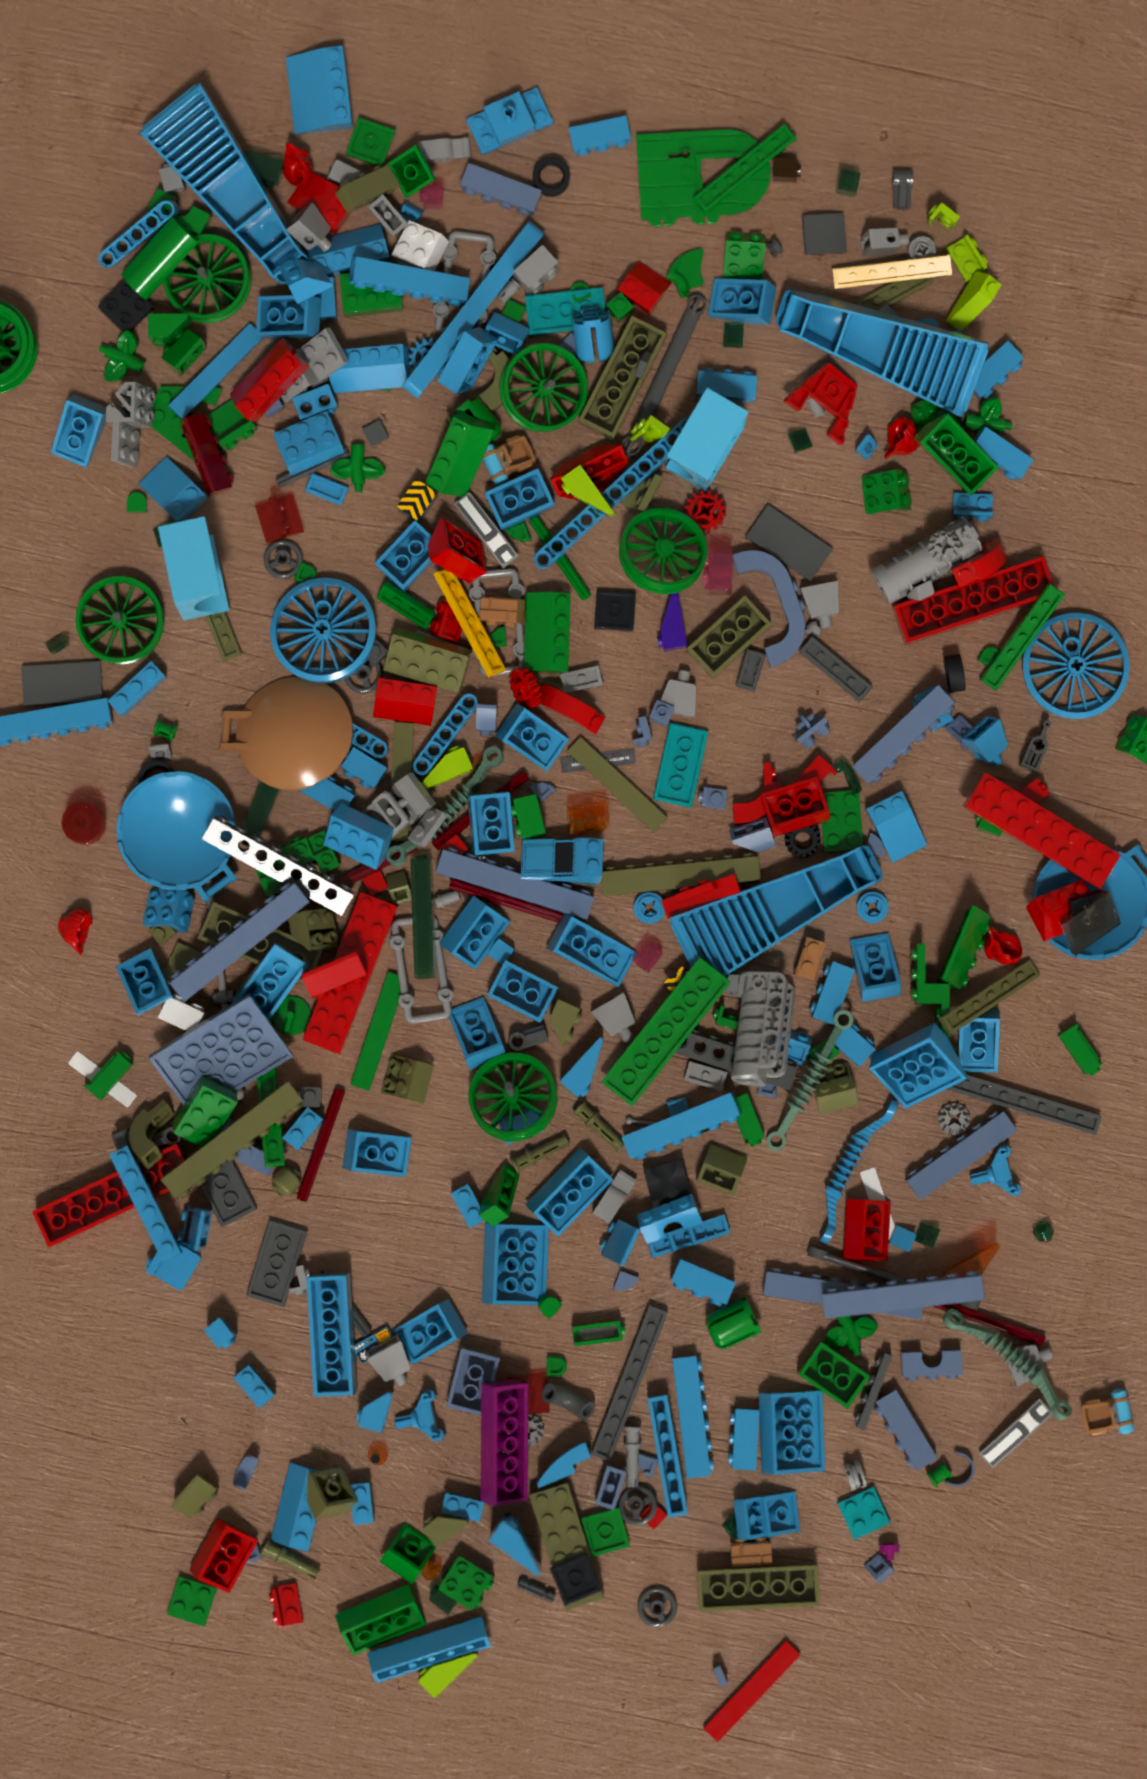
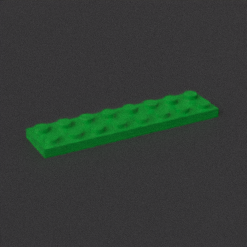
M699 957L602 1079L601 1083L629 1105L633 1106L731 981Z

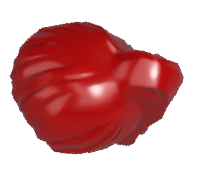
M287 142L284 152L283 175L294 187L305 186L313 174L309 152Z
M900 417L888 427L887 442L889 448L884 458L887 459L891 455L905 456L917 450L919 444L913 437L918 432L912 419Z
M78 908L70 912L66 917L61 918L58 923L60 935L79 955L83 954V945L88 935V927L93 923L90 913L84 908Z
M989 926V936L984 943L986 957L996 960L1003 965L1017 963L1021 959L1023 950L1018 938L1009 933L998 932Z

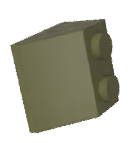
M342 1467L308 1474L307 1504L315 1520L347 1514L358 1502Z
M200 1472L173 1501L171 1506L189 1519L193 1516L197 1518L204 1511L202 1507L206 1501L211 1503L218 1495L215 1492L218 1486Z
M440 1513L436 1516L432 1514L424 1520L422 1530L437 1549L469 1523V1519Z

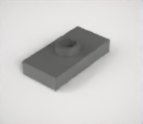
M747 649L736 684L737 688L755 693L766 654Z

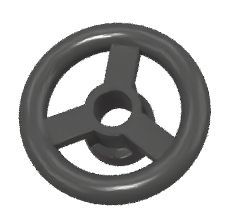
M279 540L272 543L264 554L266 570L272 576L279 579H287L296 575L301 562H303L300 548L288 540ZM280 546V550L275 554V561L270 563L271 552ZM286 546L292 548L296 553L297 563L291 560L290 554L286 551ZM281 556H286L285 562H280ZM286 565L293 568L287 573H279L274 570L278 566Z
M359 655L353 657L352 659L355 661L359 657ZM349 660L345 667L351 665L352 662ZM371 662L367 666L363 665L353 674L358 680L363 681L364 688L354 685L350 676L344 679L347 686L354 692L361 694L370 693L377 689L378 678H383V670L380 663L375 667L377 678L371 686L368 680L371 676V670L374 668ZM362 670L367 672L365 677L359 675Z
M644 1486L630 1487L625 1490L618 1503L622 1519L628 1524L635 1526L644 1525L652 1520L657 1511V1500L654 1493ZM634 1492H643L648 1497L641 1499L638 1496L631 1497L629 1495ZM625 1501H627L628 1509L634 1512L633 1519L625 1512ZM636 1502L640 1503L638 1508L634 1507ZM651 1503L649 1514L645 1518L640 1519V1511L643 1510L644 1506Z
M650 1588L643 1592L638 1600V1614L642 1621L649 1626H665L676 1615V1599L665 1588ZM651 1594H664L659 1600H654L651 1603L645 1602V1599ZM669 1599L671 1612L667 1618H664V1603ZM654 1605H661V1609L659 1611H655L653 1608ZM643 1608L650 1609L651 1614L658 1617L659 1621L649 1619L645 1615Z

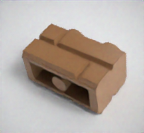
M496 597L481 598L479 619L486 621V625L498 626V622H503L504 626L516 627V623H523L524 600Z
M806 937L794 976L814 981L826 943Z
M766 1537L756 1538L754 1541L738 1540L736 1538L734 1542L730 1543L732 1568L772 1566L771 1541L766 1540Z

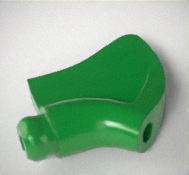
M701 248L683 254L672 264L666 279L675 284L681 298L688 297L690 289L704 285L701 275L704 251Z

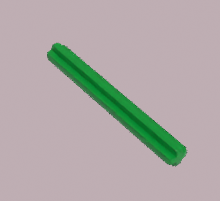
M538 516L530 519V525L543 544L546 545L553 537ZM557 543L552 545V549L555 552L561 551ZM563 555L556 563L581 600L588 599L591 593L565 555Z

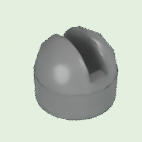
M816 621L809 622L805 628V633L818 638L821 633L820 624Z

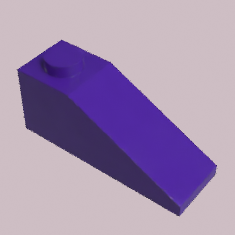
M678 593L671 594L660 635L657 636L658 646L663 647V652L687 648Z

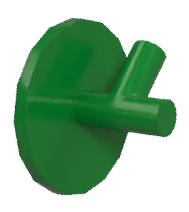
M288 996L285 997L275 1011L272 1020L279 1032L285 1035H297L307 1029L311 1019V1011L304 1000Z

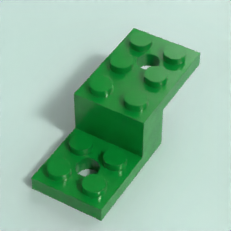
M916 944L911 949V961H914V968L911 969V981H914V988L911 989V1001H914V1005H938V1008L935 1009V1021H938V1027L950 1041L949 1034L939 1021L940 1017L950 1012L949 984H926L925 944Z

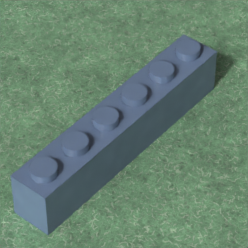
M941 685L936 686L852 767L868 784L872 782L876 784L883 777L882 773L887 768L891 770L898 763L896 759L900 755L906 756L912 750L910 746L915 741L917 743L922 741L927 736L925 732L930 727L933 730L940 724L941 721L939 719L944 714L948 716L955 709L953 705L957 702Z
M995 1111L988 1116V1122L985 1124L978 1123L972 1128L973 1132L968 1136L963 1134L955 1140L957 1142L956 1145L953 1147L946 1146L940 1151L941 1155L936 1159L931 1157L923 1163L925 1167L918 1171L916 1168L907 1174L909 1178L905 1181L919 1200H922L1018 1131L1004 1111L1000 1113Z

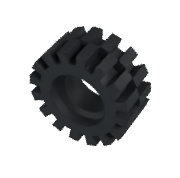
M814 825L786 833L785 846L789 853L799 858H807L815 854L821 844L820 832ZM801 832L807 833L811 839L810 844L804 848L799 847L795 842L796 835Z

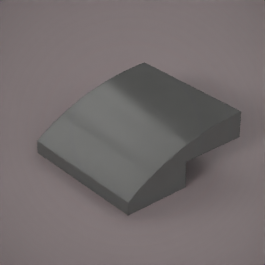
M844 213L802 216L805 255L844 254L847 252Z

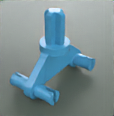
M1008 1145L1000 1146L992 1164L987 1167V1170L970 1175L972 1185L991 1182V1184L998 1185L1012 1196H1017L1021 1193V1186L1013 1182L1007 1160V1157L1011 1154V1148Z
M431 1389L424 1391L411 1414L395 1418L396 1428L402 1429L413 1426L431 1437L432 1441L443 1440L446 1436V1433H444L446 1430L437 1428L431 1403L437 1397V1394H435L437 1391Z

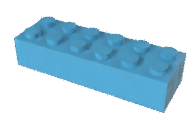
M350 1272L310 1274L307 1276L314 1397L354 1395L357 1392Z

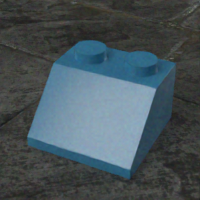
M295 258L279 266L297 304L333 287L322 265L319 263Z
M388 1391L367 1403L363 1409L360 1408L356 1421L359 1422L358 1427L382 1433L394 1391Z

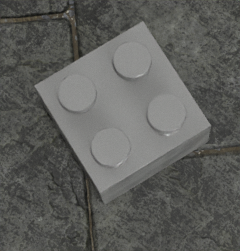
M541 245L513 271L514 280L528 295L533 293L536 295L544 288L543 284L547 280L552 281L558 275L559 265L552 254Z

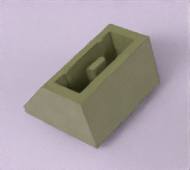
M329 908L298 912L288 919L291 935L308 951L339 947L333 911Z
M558 999L550 1019L560 1045L564 1046L565 1043H570L574 1034L571 1029L573 1025H578L582 1014L579 1013V1008Z
M391 1054L381 1093L424 1104L434 1065Z
M847 1061L827 1066L828 1070H820L824 1077L817 1076L816 1078L821 1083H813L817 1089L813 1092L820 1114L859 1105L856 1088Z
M710 1144L696 1181L734 1196L748 1158Z

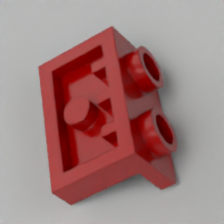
M442 598L436 607L437 614L431 623L430 635L458 643L462 628L447 599Z
M297 1582L273 1586L271 1588L272 1592H269L270 1603L275 1606V1612H272L274 1624L278 1623V1628H282L287 1625L303 1623Z

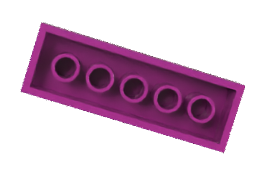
M518 1379L481 1383V1502L491 1506L527 1501L528 1383Z

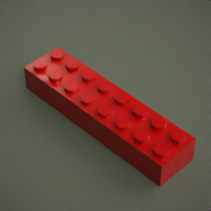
M1042 556L994 572L980 581L976 579L961 587L955 585L936 591L933 595L920 601L912 599L894 605L892 609L904 645L906 646L1032 604L1048 582L1053 586L1054 584L1045 557Z
M988 773L980 775L962 805L963 808L1097 889L1102 888L1121 856Z
M360 892L334 961L358 952L367 976L364 977V981L354 985L353 982L346 984L345 989L338 992L331 990L327 992L328 996L319 999L302 1040L341 1055L396 916L398 906Z
M179 1144L160 1151L163 1157L149 1169L145 1168L138 1161L156 1198L170 1192L161 1179L186 1161ZM115 1172L32 1211L48 1248L136 1207L118 1172Z

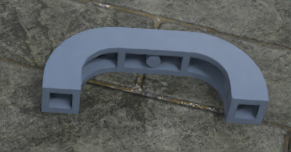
M749 550L734 554L731 558L738 576L757 571L769 576L774 583L788 623V633L781 642L764 648V652L770 669L782 665L790 660L798 651L805 634V620L802 613L805 608L802 600H798L796 592H798L795 580L791 581L784 565L768 553Z

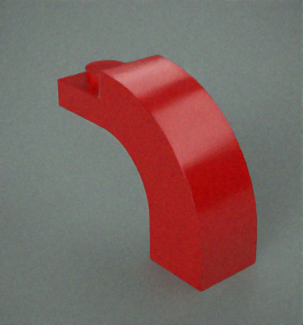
M998 536L982 543V551L979 554L950 568L959 587L976 579L980 581L1005 564L1007 555Z
M542 684L540 688L542 693L540 705L572 720L591 733L597 734L605 719L603 715L578 699L554 687Z
M763 763L762 793L780 788V782H772V779H776L775 767H772L771 763ZM761 795L749 803L733 804L734 825L747 824L759 820L766 815Z

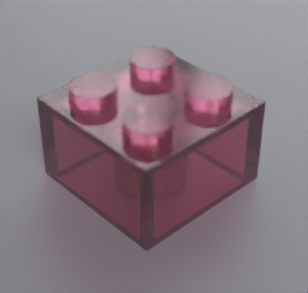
M709 550L704 565V570L708 571L707 575H704L703 589H707V595H731L733 550Z

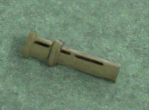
M583 1101L573 1114L578 1115L585 1122L586 1127L591 1126L618 1152L624 1146L623 1140L599 1119V1114L597 1112L594 1113L586 1105V1101Z
M562 1134L531 1151L527 1149L525 1153L515 1158L511 1157L510 1160L517 1174H519L520 1170L530 1165L535 1166L536 1161L570 1144L566 1136Z
M270 1539L267 1540L260 1554L275 1560L277 1564L283 1563L315 1580L320 1571V1568L287 1552L285 1547L281 1548L271 1543Z

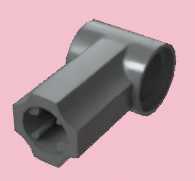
M893 170V209H910L913 171Z
M543 1025L513 1033L508 1039V1045L514 1051H520L548 1042ZM515 1036L522 1038V1046H513L512 1038Z
M173 1127L167 1128L165 1131L153 1136L152 1142L159 1151L182 1142L183 1138L180 1136L174 1142L169 1139V1133L173 1130Z

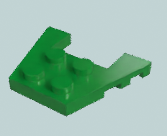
M160 386L153 405L155 417L152 428L194 461L186 438L183 437L184 433L180 425L182 419L168 406L186 387ZM214 388L202 402L217 406L222 389Z

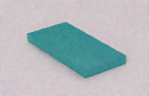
M603 287L525 296L528 327L530 328L529 336L573 331L571 316L572 314L573 317L581 314L582 309L598 307V311L606 312ZM587 293L591 294V297L577 302V304L575 303L572 296L575 295L578 299L588 295Z
M670 723L653 800L692 808L709 731Z

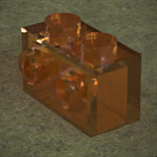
M606 801L567 806V821L570 834L581 835L588 831L601 832L609 828L610 818Z

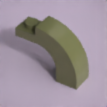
M495 348L488 359L495 371L494 381L488 389L479 395L492 414L502 406L499 382L502 371L509 361L503 351L496 356L497 351ZM510 375V379H509V390H511V386H512V376H511V375Z
M164 1100L149 1112L143 1109L134 1119L129 1131L130 1146L140 1163L147 1169L163 1157L157 1146L152 1142L154 1134L174 1116L168 1103Z

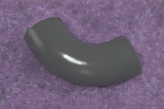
M552 1383L546 1384L542 1389V1399L546 1403L565 1408L583 1420L588 1419L594 1413V1403L571 1389Z

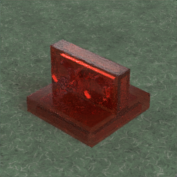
M293 494L281 498L272 496L268 498V502L255 505L267 544L304 533Z
M546 1372L506 1376L507 1380L518 1379L528 1383V1415L550 1412L549 1403L544 1402L542 1399V1389L547 1384Z

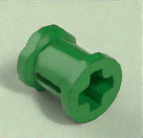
M159 719L153 735L165 737L172 742L178 726H171Z
M943 1462L932 1472L928 1471L926 1473L936 1488L945 1479L952 1478L951 1473Z

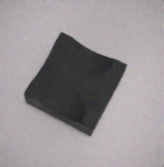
M125 280L97 306L121 332L125 330L132 332L148 314L155 310Z
M682 1159L643 1169L653 1208L691 1194Z

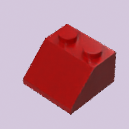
M639 261L617 289V294L622 292L631 304L650 316L672 283Z

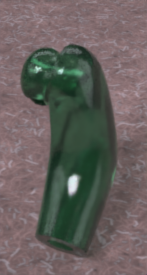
M840 759V762H836L834 764L835 771L837 773L843 771L846 783L854 794L860 793L862 791L861 785L849 764L843 759Z

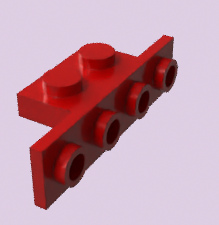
M735 874L712 882L709 879L698 882V887L691 888V886L679 889V894L661 900L669 919L695 908L741 893Z

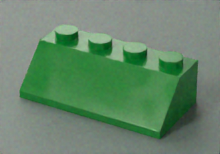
M463 411L456 414L448 428L425 485L441 494L465 496L469 492L496 429Z
M948 413L927 423L913 437L964 492L971 496L999 468Z
M526 593L524 669L528 668L529 672L551 674L568 672L571 593Z
M409 1584L335 1614L340 1633L352 1656L426 1625Z

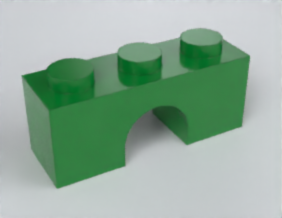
M157 189L147 210L150 212L160 202L166 200H173L177 203L176 197ZM166 204L164 207L165 213L169 215L172 212V207L169 204ZM192 206L187 215H176L174 217L183 223L193 236L204 234L212 220L210 214Z

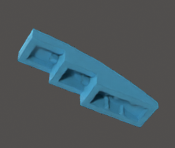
M725 1214L704 1220L703 1223L686 1230L681 1227L666 1232L665 1238L647 1245L651 1258L730 1234Z

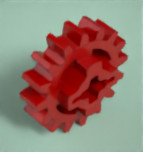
M702 490L700 491V496L694 493V500H687L690 506L684 507V510L688 511L685 515L690 517L700 527L702 532L706 529L709 534L711 528L717 531V524L723 525L724 523L721 518H726V514L722 512L727 508L726 506H721L724 500L718 501V494L716 493L714 496H711V491L704 495ZM703 500H710L712 503H705ZM696 504L698 510L692 515V508ZM702 508L705 510L711 509L708 514L709 516H706V514L700 515ZM718 509V517L715 520L713 512ZM705 521L707 522V525L700 524L698 522Z
M523 666L512 670V674H509L511 678L509 680L511 684L510 689L514 692L513 696L518 703H522V706L524 708L527 707L528 710L540 705L542 693L540 692L541 687L537 685V678L532 672L529 673L528 668L524 669Z

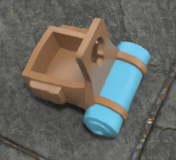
M519 435L506 439L504 444L495 447L494 444L490 443L483 457L495 487L509 482V475L517 471L520 473L530 469L536 461L525 436Z
M1117 1388L1110 1393L1111 1398L1101 1400V1398L1090 1399L1081 1405L1087 1434H1092L1093 1436L1104 1435L1108 1433V1430L1118 1429V1432L1121 1434H1130V1432L1135 1430L1126 1389Z

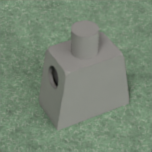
M313 203L299 211L286 229L307 250H311L318 245L325 252L332 246V243L325 237L331 229L330 225Z
M898 228L868 229L860 238L862 257L895 253L900 246L909 245L908 234H899Z
M838 581L800 588V594L810 620L819 619L821 629L833 627L831 616L838 615L839 613Z
M679 670L677 681L669 679L661 701L674 706L672 714L694 718L696 685L689 683L691 672Z
M624 993L591 1012L611 1037L619 1033L624 1043L634 1038L629 1026L633 1025L635 1020Z
M399 1335L365 1352L368 1362L385 1382L394 1379L397 1386H401L408 1381L404 1373L410 1370V1366Z
M1036 1344L1018 1346L1017 1354L1024 1351V1360L1030 1356L1029 1364L1037 1362L1036 1370L1041 1367L1044 1368L1042 1362L1053 1359L1049 1347L1038 1351ZM1013 1360L1007 1362L1015 1386H1020L1029 1381L1031 1376L1029 1375L1024 1378L1025 1371L1023 1370L1018 1373L1019 1365L1012 1368Z

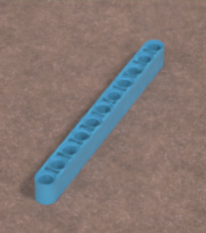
M530 221L526 224L404 382L402 387L416 398L421 395L447 361L451 350L457 346L458 336L461 332L470 330L511 278L513 271L524 261L544 235L542 230Z
M689 417L682 419L667 435L660 439L601 493L612 510L669 459L667 455L673 445L668 443V439L670 437L678 438L683 429L682 426L686 424ZM656 450H661L664 452V457L657 459L653 453ZM640 464H648L650 466L649 471L642 472L639 469ZM631 476L636 482L633 485H627L624 481L625 478ZM618 490L621 496L614 499L610 496V492ZM588 505L535 554L534 564L536 568L542 571L549 569L605 518L607 514L599 512L596 508ZM584 516H589L592 519V523L584 525L581 519ZM573 529L577 531L578 535L571 539L566 535L568 530ZM554 543H561L563 549L560 552H555L552 549V545ZM540 556L548 558L549 561L546 565H540L537 562Z

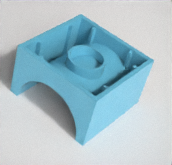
M707 388L667 455L670 461L665 469L707 492L746 426L748 411Z
M205 516L159 526L158 529L174 604L183 621L230 611L214 535H209Z

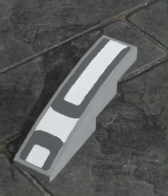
M470 492L454 503L457 510L503 569L519 557Z
M1039 1398L1015 1418L979 1454L994 1468L1052 1415L1050 1407Z

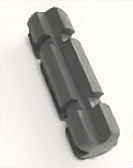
M520 1579L517 1586L519 1590H526L528 1594L540 1599L544 1598L549 1603H552L556 1596L555 1592L546 1591V1588L532 1582L530 1584L525 1579Z

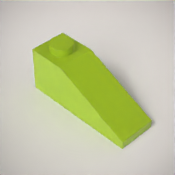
M975 271L946 322L954 329L962 331L992 302L1001 284L991 275Z
M581 465L561 478L564 482L561 486L567 495L571 493L575 498L611 517L616 516Z
M456 746L448 750L449 753L441 759L421 783L426 790L473 771L464 747Z
M469 1653L432 1665L430 1668H423L418 1674L420 1676L418 1682L435 1698L478 1656V1653Z

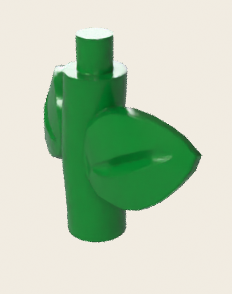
M125 330L118 337L117 347L112 345L107 347L103 344L99 347V351L104 353V357L110 359L104 369V379L107 382H116L123 379L128 368L138 374L144 369L145 362L133 355L138 348L136 337L129 330Z
M990 398L984 401L980 406V416L966 413L964 419V427L977 429L976 434L982 427H987L995 433L1004 432V429L1012 430L1013 423L1006 422L1005 418H999L1002 413V405L999 398Z
M363 444L351 445L350 459L340 458L330 468V472L339 479L351 477V483L355 485V493H362V485H365V478L377 479L386 472L385 467L379 460L375 458L364 459L365 445Z
M851 1316L836 1317L841 1326L831 1327L825 1336V1345L831 1349H839L847 1344L848 1349H852L854 1356L862 1354L859 1347L862 1345L860 1338L865 1339L873 1335L878 1328L877 1323L865 1316L858 1317L855 1320Z

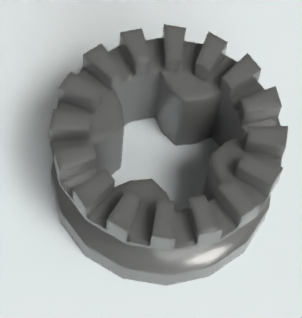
M774 238L771 239V243L765 244L774 258H777L778 253H783L781 246Z

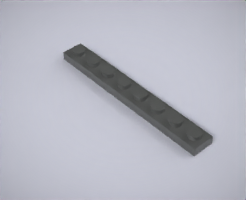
M967 1075L966 1080L947 1088V1090L1093 1135H1097L1102 1116L970 1075Z
M649 1305L591 1455L609 1462L611 1461L668 1312Z

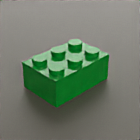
M350 273L339 274L345 318L403 311L402 296L393 295L391 291L386 290L385 292H376L370 287L365 289L356 288L354 284H349Z
M202 1075L172 1122L173 1133L204 1147L217 1137L238 1103L237 1092Z
M821 1341L818 1342L797 1373L846 1409L850 1407L870 1378L867 1373Z

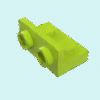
M942 202L939 206L934 205L927 217L930 227L939 218V223L947 229L950 227L953 230L960 219L958 214Z
M968 234L963 239L946 248V252L950 254L951 260L965 283L971 280L975 271L984 273L988 268L986 257L983 254H979L976 249L978 245L973 237L970 238Z
M650 415L646 419L642 418L639 423L633 426L630 431L632 433L630 440L634 441L642 435V438L647 442L656 443L667 435L670 428Z

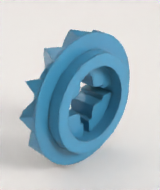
M652 892L640 895L634 903L635 916L646 924L658 922L665 913L661 902L663 899L658 894ZM655 901L653 909L657 914L649 912L645 916L646 908L642 903L650 905Z
M877 892L864 894L857 903L858 915L867 923H878L888 913L889 906L886 898ZM878 901L876 909L880 913L873 911L868 915L869 907L865 903L872 905Z

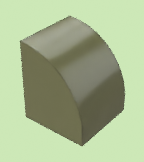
M405 871L386 876L394 905L413 900Z

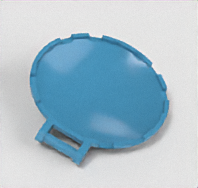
M181 771L166 772L144 780L127 796L118 816L117 840L123 859L129 868L145 882L167 890L194 888L203 901L207 903L210 897L230 882L234 883L238 880L226 865L231 855L202 839L214 815L226 817L230 820L229 823L236 827L235 817L228 800L213 783L193 773ZM223 831L221 833L224 839L232 838L230 831ZM224 871L226 876L204 892L201 886Z
M1140 844L1125 854L1114 850L1121 856L1101 888L1105 891V927L1074 938L1069 936L1068 932L1048 940L1054 947L1075 958L1103 960L1125 952L1140 939L1147 927V876L1132 858L1136 856L1147 870V857L1142 852L1143 848ZM1049 860L1037 877L1032 900L1082 879ZM1084 881L1089 892L1098 890Z

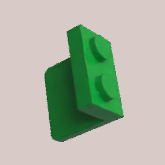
M740 231L727 232L723 276L725 278L761 280L766 236L757 232L742 234Z
M233 400L207 415L212 425L210 430L213 435H216L224 452L234 449L240 441L251 438L255 435L254 432L257 431L254 423L247 420L235 407Z
M923 400L910 406L917 432L927 423L946 413L961 427L959 416L931 402Z
M894 469L862 477L866 514L871 515L892 510H911L912 498L909 494L908 485L910 479L907 471Z
M1133 714L1115 749L1121 753L1132 755L1146 765L1147 718Z
M460 1556L442 1581L439 1590L472 1611L474 1607L478 1608L484 1599L481 1597L484 1590L489 1591L493 1585L494 1580L492 1578L494 1574L489 1571L485 1572Z

